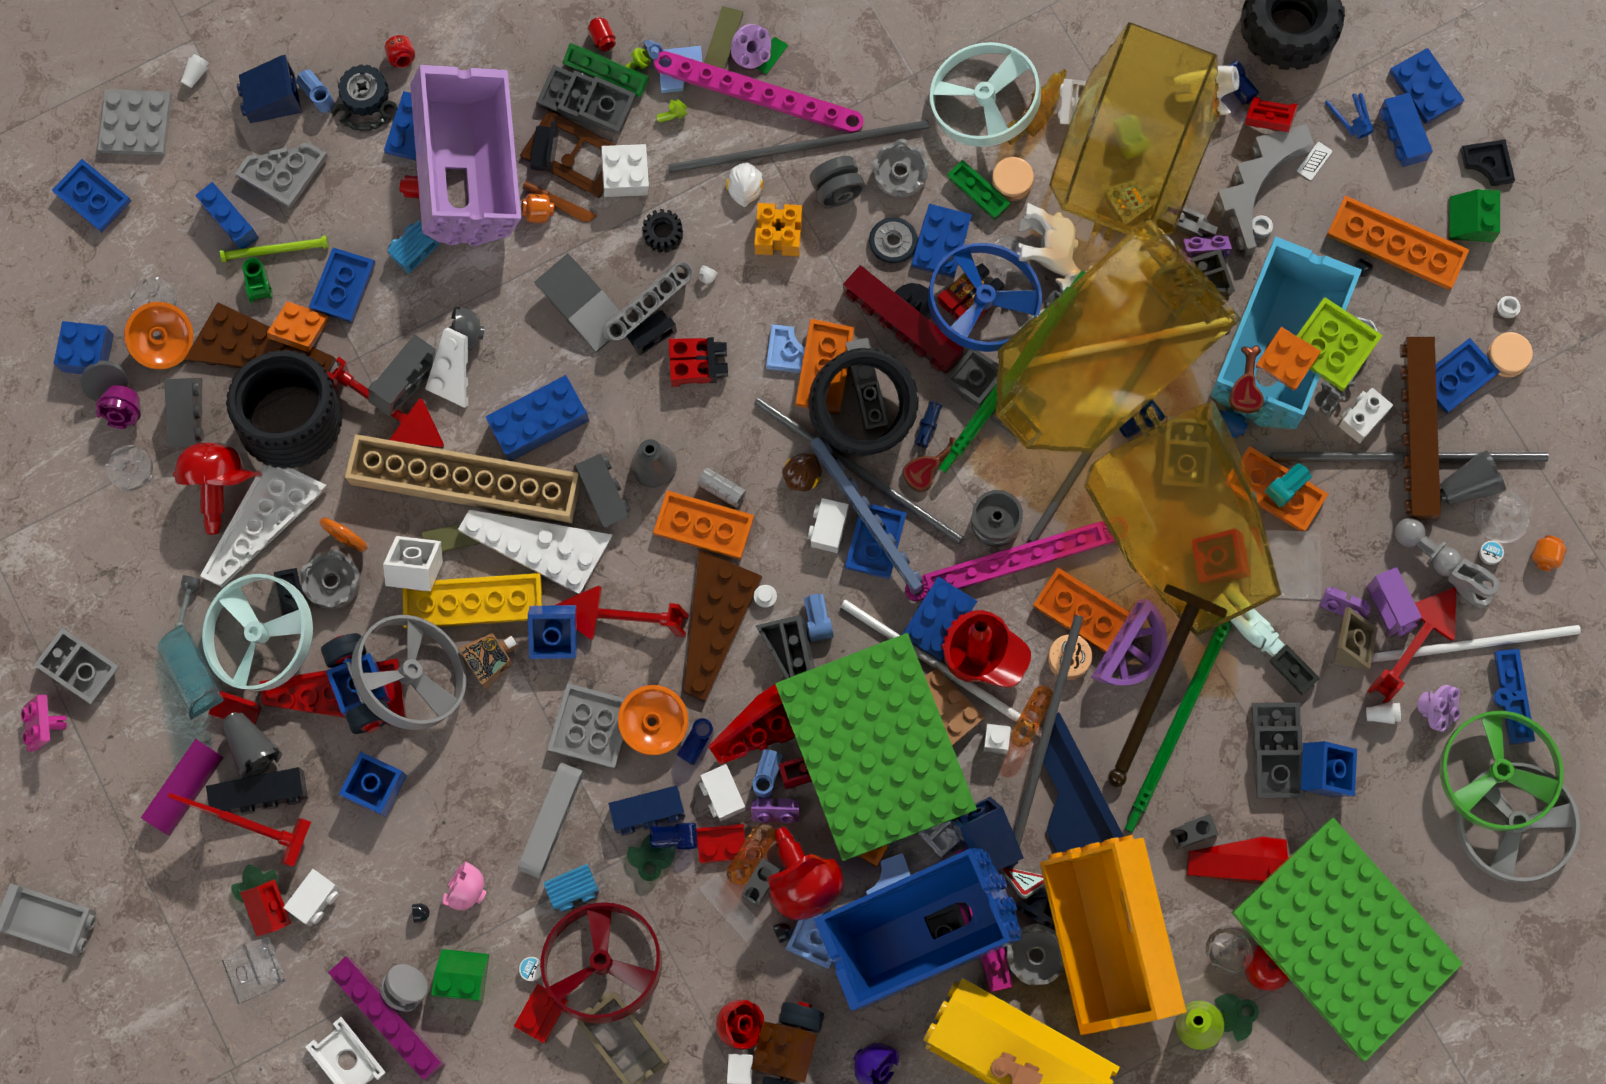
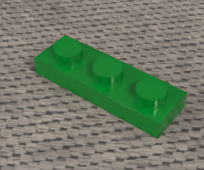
M961 160L947 174V178L994 221L1010 207L1011 203L964 160Z

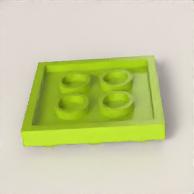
M1326 297L1323 298L1297 334V337L1321 351L1309 370L1315 374L1318 373L1321 378L1342 392L1383 336Z

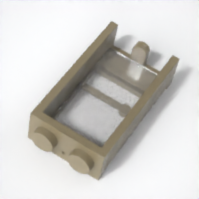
M607 992L598 999L600 1004L593 1009L588 1007L582 1013L593 1015L612 1013L625 1008L626 1004L616 992L612 994ZM633 1014L609 1023L577 1021L578 1025L623 1084H643L670 1062Z

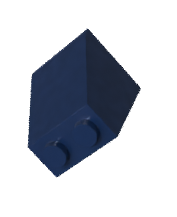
M281 55L239 74L240 83L237 84L239 96L243 98L240 108L242 115L247 116L250 123L302 113L297 83L295 82V73L286 55Z
M988 797L975 803L977 811L950 821L964 851L970 848L983 849L984 852L986 851L989 854L992 864L997 871L1004 867L1011 868L1024 858L1003 807L993 798Z

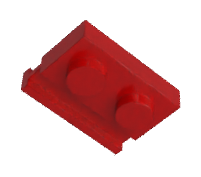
M744 824L697 828L700 864L747 859Z
M537 983L514 1027L545 1044L563 1011L552 1000L547 989ZM564 998L561 1002L567 1005L568 1000Z

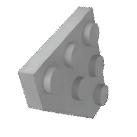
M309 142L303 143L299 147L290 149L285 147L269 151L268 154L247 156L235 172V175L291 209L328 158V155Z

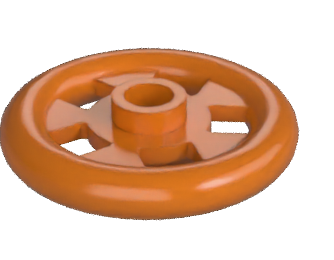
M326 517L319 520V525L338 541L360 552L367 550V543L349 528Z

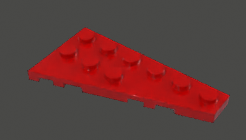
M398 658L376 662L380 672L397 671L400 667ZM326 670L295 675L276 688L260 691L262 705L346 718L341 713ZM270 680L259 681V683L263 684ZM397 680L385 685L391 699L390 702H387L388 709L406 718L402 683Z

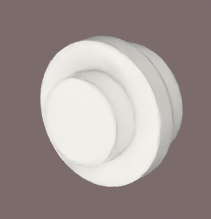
M1505 296L1497 304L1498 313L1504 318H1514L1520 312V303L1515 297Z
M770 585L759 586L754 592L756 604L762 608L773 606L777 600L776 590Z

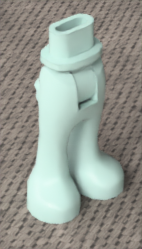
M1236 581L1214 602V604L1227 609L1228 612L1225 617L1235 625L1249 642L1261 648L1262 652L1266 651L1271 657H1274L1285 645L1278 638L1279 634L1274 631L1270 622L1260 615L1245 599ZM1232 604L1236 606L1246 616L1247 620L1242 617V615L1232 606ZM1207 612L1210 616H1216L1215 614Z

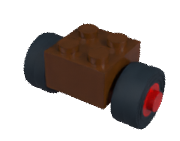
M798 1001V1004L783 1002L779 1022L784 1025L763 1021L751 1069L780 1077V1079L764 1077L762 1084H794L790 1080L805 1083L817 1037L816 1034L810 1032L820 1033L824 1020V1013L822 1011L813 1009L811 1004Z

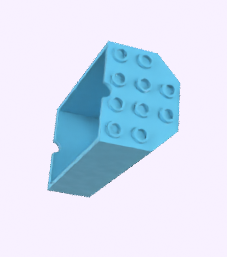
M1275 236L1210 396L1227 410L1253 420L1258 426L1297 429L1306 413L1320 375L1309 370L1296 391H1293L1279 381L1272 386L1265 387L1260 385L1255 379L1256 386L1264 397L1262 408L1255 413L1237 412L1230 407L1229 397L1233 385L1245 372L1246 357L1241 348L1244 346L1252 348L1255 345L1260 347L1261 353L1255 359L1256 366L1267 344L1271 343L1279 329L1283 327L1297 336L1324 297L1346 311L1362 270L1328 256H1317L1312 250ZM1256 367L1254 368V376H1255V378H1256V371H1257V369H1258V368H1256Z

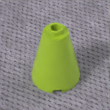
M1192 1001L1186 1004V1013L1178 1014L1176 1017L1175 1027L1178 1037L1185 1045L1193 1049L1205 1050L1213 1047L1219 1042L1224 1032L1222 1014L1214 1005L1206 1001ZM1202 1018L1203 1024L1197 1026L1194 1024V1020Z

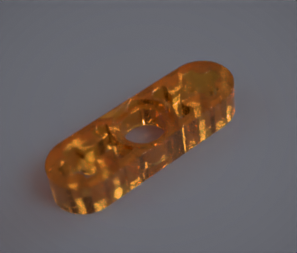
M1038 686L1034 689L1010 734L1011 742L1015 746L1026 747L1029 745L1045 716L1053 694L1052 690L1047 686ZM1044 694L1046 695L1045 699L1039 707L1036 703L1039 696ZM1029 711L1035 712L1038 715V720L1035 722L1029 721L1026 718V713ZM1025 726L1028 730L1025 733V737L1021 740L1018 736Z
M759 824L753 828L727 869L726 875L730 883L743 885L749 881L759 862L764 858L775 840V829L771 825ZM761 831H766L767 839H761ZM750 847L756 851V858L753 861L748 860L746 852ZM735 870H741L742 878H736L737 873Z

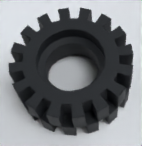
M660 209V213H657L654 210L653 215L648 214L647 220L644 219L642 231L644 240L653 251L656 248L658 252L662 253V250L665 249V253H667L669 248L674 250L676 249V244L680 245L681 239H683V228L680 218L678 219L676 213L672 214L671 210H667L666 213L664 209ZM660 224H667L671 228V233L665 238H659L655 235L654 230Z

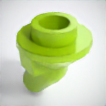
M636 48L631 53L633 60L625 66L633 70L639 66L642 70L650 66L651 57L647 50Z
M671 99L668 106L670 111L657 114V120L660 123L676 117L681 119L688 114L686 112L687 106L679 99L676 101Z

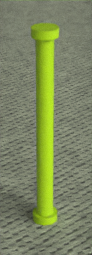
M324 235L319 239L230 251L221 249L220 257L222 263H225L230 259L319 247L328 249L329 242L327 235Z

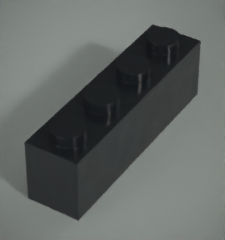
M300 767L206 786L208 805L230 813L241 812V814H251L255 812L256 808L264 807L265 810L278 808V804L287 802L288 805H295L301 803V799L308 798L304 771Z

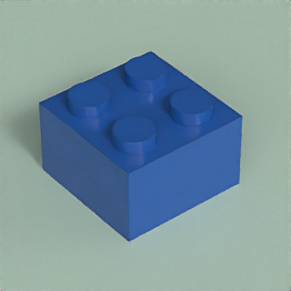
M62 321L54 365L61 372L82 374L90 364L93 365L98 363L97 361L102 360L109 361L114 334L104 325Z
M576 605L529 606V659L576 658L578 650Z
M1326 741L1303 743L1301 790L1329 797L1355 796L1357 749Z
M360 751L339 795L386 818L407 775L402 770Z

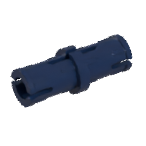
M929 401L924 418L919 422L920 429L914 441L915 445L920 447L922 443V448H928L932 432L937 428L936 421L940 410L943 407L940 403L936 402V405H934V401Z

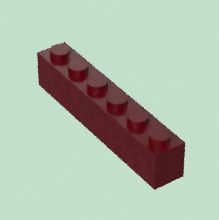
M859 265L843 283L844 296L853 303L856 301L860 304L861 310L868 316L873 315L884 329H891L896 333L895 337L901 343L905 344L907 342L913 347V352L921 358L923 356L930 361L931 367L936 371H943L946 374L963 355L964 347L950 340L934 323L863 266Z

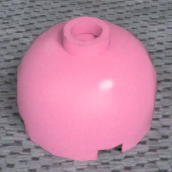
M464 861L463 865L461 864L448 884L449 895L444 892L442 904L455 910H467L475 903L480 904L486 894V891L483 890L485 881L480 870Z

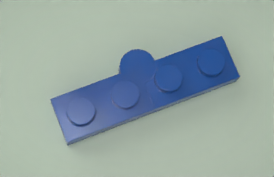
M1519 649L1495 651L1494 658L1500 689L1494 692L1492 696L1493 703L1497 707L1503 708L1504 711L1518 713L1531 719ZM1505 718L1509 745L1533 743L1535 741L1533 730L1522 723Z

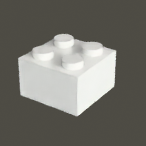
M646 144L602 146L604 197L648 195L649 181Z
M396 536L383 564L385 586L431 591L443 563L441 541Z

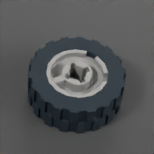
M361 64L351 67V69L344 72V75L340 78V83H338V92L343 104L356 115H373V113L379 112L378 108H380L382 103L388 101L389 88L383 74L377 68L371 67V65Z

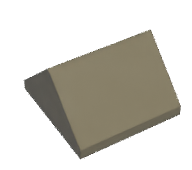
M1346 607L1344 610L1333 663L1369 670L1371 668L1378 628L1350 607Z

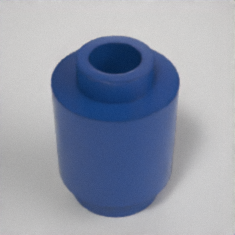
M1220 409L1213 426L1218 431L1237 439L1238 435H1244L1248 423L1245 422V417L1227 409L1225 411Z

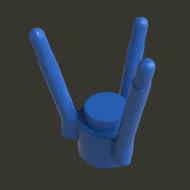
M1355 93L1352 94L1359 115L1358 118L1352 121L1353 126L1327 100L1325 104L1347 128L1350 136L1356 135L1357 139H1361L1373 133V126L1370 122L1362 93L1358 95L1359 100Z

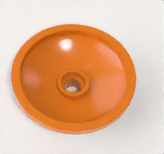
M150 302L144 304L130 315L125 325L124 341L128 352L138 363L148 368L167 369L179 364L185 359L193 345L194 334L189 318L181 309L170 303ZM155 331H158L161 334V337L158 340H155L153 338V333Z
M646 685L635 689L624 699L618 712V728L623 740L633 750L645 755H661L673 750L684 738L688 728V713L684 702L674 691L659 685ZM653 718L656 721V725L649 726L647 720Z

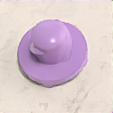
M747 24L735 33L731 42V54L738 65L752 69L770 59L771 39L767 29L756 24Z
M1443 685L1435 694L1431 690L1421 694L1417 707L1419 712L1423 713V717H1428L1429 725L1433 730L1444 732L1453 721L1459 720L1461 710L1458 708L1460 690L1450 685Z

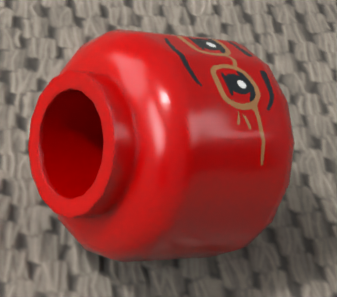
M395 35L386 41L384 45L385 53L391 65L404 68L414 61L415 50L409 37Z

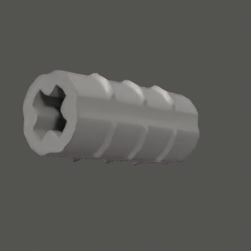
M709 468L703 471L697 482L707 492L709 491L735 508L741 504L746 495V490Z

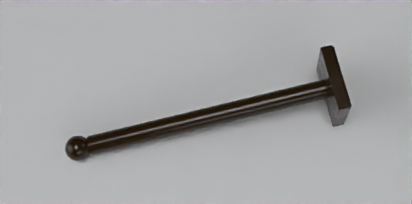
M1166 584L1164 593L1178 598L1187 604L1118 757L1115 769L1111 770L1108 774V782L1113 787H1121L1126 783V773L1132 764L1199 610L1202 609L1225 618L1228 612L1226 608Z

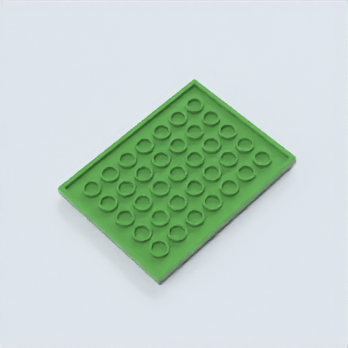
M908 633L775 683L843 862L977 811Z
M1334 817L1324 823L1231 912L1362 1062L1366 1061L1463 964Z

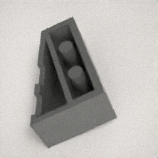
M1221 249L1156 269L1152 274L1159 296H1230L1235 292Z

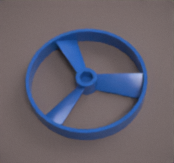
M991 243L967 244L948 253L935 268L928 288L929 310L941 332L958 345L981 352L1004 350L1022 341L1034 327L1042 305L1041 286L1036 273L1028 262L1019 261V255L1014 251ZM971 254H993L1010 261L1025 274L1033 290L995 291L992 286L983 285ZM955 259L977 290L973 299L974 304L950 327L936 307L933 287L934 280L940 270ZM992 305L1034 315L1027 328L1012 338L997 342H983L968 338L982 310L989 309Z

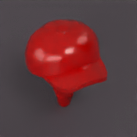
M197 443L187 447L178 457L173 476L177 484H200V513L204 514L203 523L206 534L215 535L219 534L222 521L221 514L224 513L223 485L231 486L239 484L250 477H262V472L244 469L239 453L229 445L223 443Z
M977 610L959 615L957 620L952 621V626L947 628V636L943 639L945 643L941 645V649L944 650V662L950 673L965 682L982 681L1003 688H1012L1021 681L1030 665L1031 651L1029 646L1020 637L1009 630L1002 618L992 612Z
M786 827L778 828L774 833L777 847H779L778 855L785 870L770 875L767 878L771 902L779 913L793 920H805L826 912L838 901L844 888L843 875L837 861L834 859H823L814 854L805 856L800 844L794 841L795 838Z

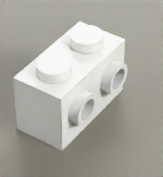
M1371 388L1367 393L1363 391L1355 400L1356 406L1353 409L1348 407L1340 416L1343 420L1339 427L1359 444L1393 406L1391 402L1374 388Z

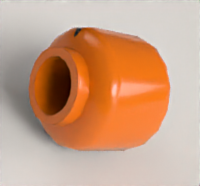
M530 193L526 196V199H522L521 216H525L527 222L546 223L549 216H553L554 203L550 202L546 194Z
M1546 535L1536 542L1532 559L1538 564L1537 568L1549 572L1551 569H1557L1562 565L1567 549L1563 544V540L1555 536Z

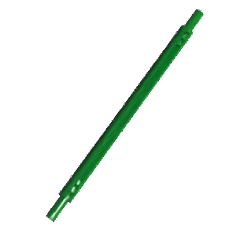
M1081 270L1070 287H1066L950 447V453L938 468L941 472L946 474L957 457L962 456L1078 295L1077 291L1089 276L1085 271Z
M1226 617L1218 621L1217 627L1210 638L1209 644L1143 785L1136 796L1135 802L1132 805L1133 811L1124 828L1127 832L1133 833L1141 814L1145 813L1228 632L1232 627L1231 621Z

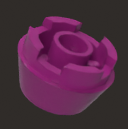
M120 385L111 386L96 401L97 418L102 417L107 420V425L113 428L126 429L127 425L135 426L141 417L140 398L135 391L128 387Z

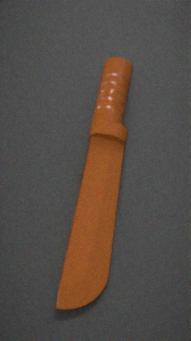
M527 181L523 184V190L533 194H546L556 208L580 221L589 222L597 216Z

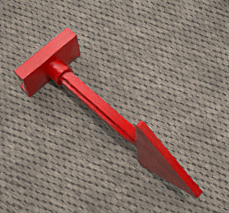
M338 357L336 359L338 368L333 373L327 371L334 389L336 390L342 384L344 387L351 388L369 400L368 388L354 379V376L349 373L346 361ZM419 398L408 414H404L397 409L391 415L401 424L389 440L420 446L444 447V443L422 398Z
M598 585L556 604L576 605L577 630L590 640L594 639L598 618L657 623L661 626H667L677 637H686V632L681 628L682 619H688L689 615L676 603H669L668 612H662L661 614L599 608L602 588Z
M1451 588L1415 603L1422 617L1420 620L1424 622V625L1393 669L1389 671L1385 669L1371 684L1367 692L1371 694L1374 690H1377L1386 697L1383 703L1390 702L1405 684V682L1400 680L1401 673L1432 629L1450 641L1455 639L1456 588Z
M169 793L167 796L204 813L215 815L223 821L277 840L278 844L286 846L281 863L287 866L294 867L311 821L298 818L292 833L285 830L281 832L233 813L221 811Z

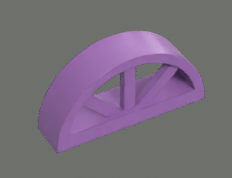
M1148 599L1137 600L1091 676L1092 679L1108 685H1133L1147 679L1156 671L1166 651L1167 631L1163 617L1152 602ZM1147 618L1150 627L1140 629ZM1152 634L1149 656L1131 644L1134 638ZM1126 651L1144 662L1143 666L1130 676H1128L1124 656ZM1117 666L1119 669L1120 679L1111 677L1114 671L1116 670Z

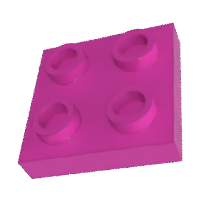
M47 695L35 696L21 710V720L25 722L23 744L26 745L27 752L37 751L50 741L49 730H66L67 722H63L67 720L65 715L48 716Z

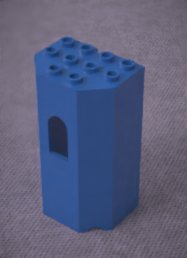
M970 848L814 919L829 958L834 962L835 973L851 1011L870 1007L1021 940V929L1015 913L1017 910L1016 904L1012 897H1008L1005 890L1007 888L1005 878L1002 874H998L986 851ZM958 902H964L970 906L972 919L967 925L936 939L933 938L925 917Z

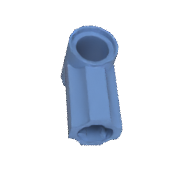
M310 69L300 72L295 82L314 103L317 110L323 113L330 111L335 102L328 88L319 81Z
M813 594L805 597L804 603L808 617L807 626L810 641L816 642L834 638L823 594Z
M763 750L758 770L752 783L753 792L756 797L769 798L772 796L779 772V764L783 759L782 754L772 750ZM760 782H767L770 787L766 791H760L757 785Z

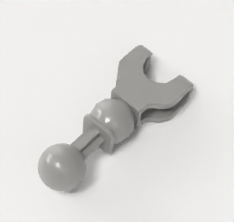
M1405 518L1397 524L1395 536L1401 545L1405 547L1417 546L1430 557L1427 564L1430 565L1432 563L1433 568L1438 574L1450 576L1448 581L1456 587L1463 598L1475 607L1484 608L1490 604L1493 595L1499 589V581L1484 567L1471 563L1466 558L1462 561L1458 551L1451 547H1445V542L1440 546L1435 544L1425 536L1424 525L1419 520ZM1484 581L1490 582L1492 584V588H1490ZM1475 593L1486 599H1477Z

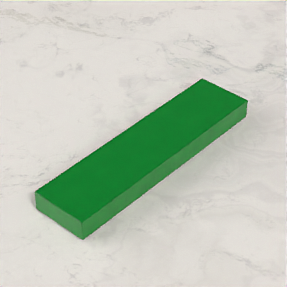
M569 43L562 64L594 78L597 76L633 92L638 97L643 96L650 78L645 74L574 43Z

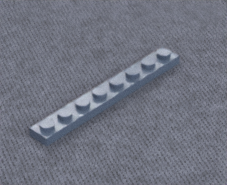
M819 437L812 440V450L914 595L922 591L921 583L923 579L917 570L912 571L908 565L910 560L903 551L899 552L895 547L897 545L895 538L891 533L886 534L882 528L884 523L877 514L873 515L870 511L871 505L865 496L860 497L856 491L858 489L857 484L851 477L849 479L846 477L843 464L839 459L835 461L831 453L833 451L826 441L822 442Z

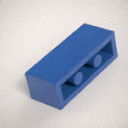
M1410 92L1384 99L1379 109L1381 120L1385 121L1387 125L1389 140L1394 143L1396 159L1401 161L1403 167L1428 160L1433 150Z
M213 182L195 195L203 208L239 249H245L259 239L252 226Z

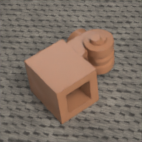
M1002 1052L1001 1056L991 1064L990 1069L993 1076L1003 1078L1008 1074L1011 1078V1084H1040L1043 1077L1042 1074L1038 1073L1040 1068L1027 1062L1024 1066L1015 1063L1016 1057Z

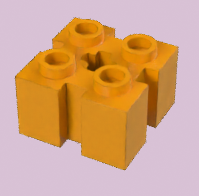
M758 203L754 244L755 254L773 255L774 250H781L782 256L800 257L803 219L802 205L784 204V209H776V204Z

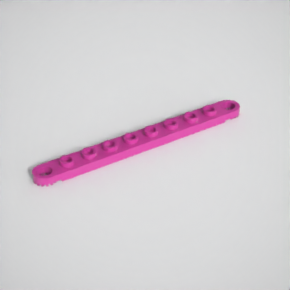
M668 51L660 52L659 57L654 59L656 71L662 75L671 76L674 79L846 133L859 132L863 127V116L855 110ZM662 58H666L672 63L669 67H662L659 62ZM853 117L857 119L859 124L855 127H850L846 123L847 119Z
M1111 518L927 573L921 576L923 579L921 583L923 587L922 594L917 596L912 594L907 584L905 586V594L911 601L919 602L923 601L938 576L954 587L963 589L1112 544L1123 539L1126 533V525L1121 519ZM1115 524L1119 526L1120 534L1116 536L1109 534L1108 527Z

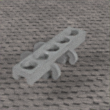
M1351 380L1342 393L1335 391V386L1332 387L1329 382H1322L1321 386L1324 390H1328L1329 394L1320 406L1319 411L1330 416L1339 401H1346L1343 394L1349 386L1355 387L1356 382ZM1332 396L1336 401L1331 402L1329 398ZM1325 404L1331 405L1329 411L1324 410Z

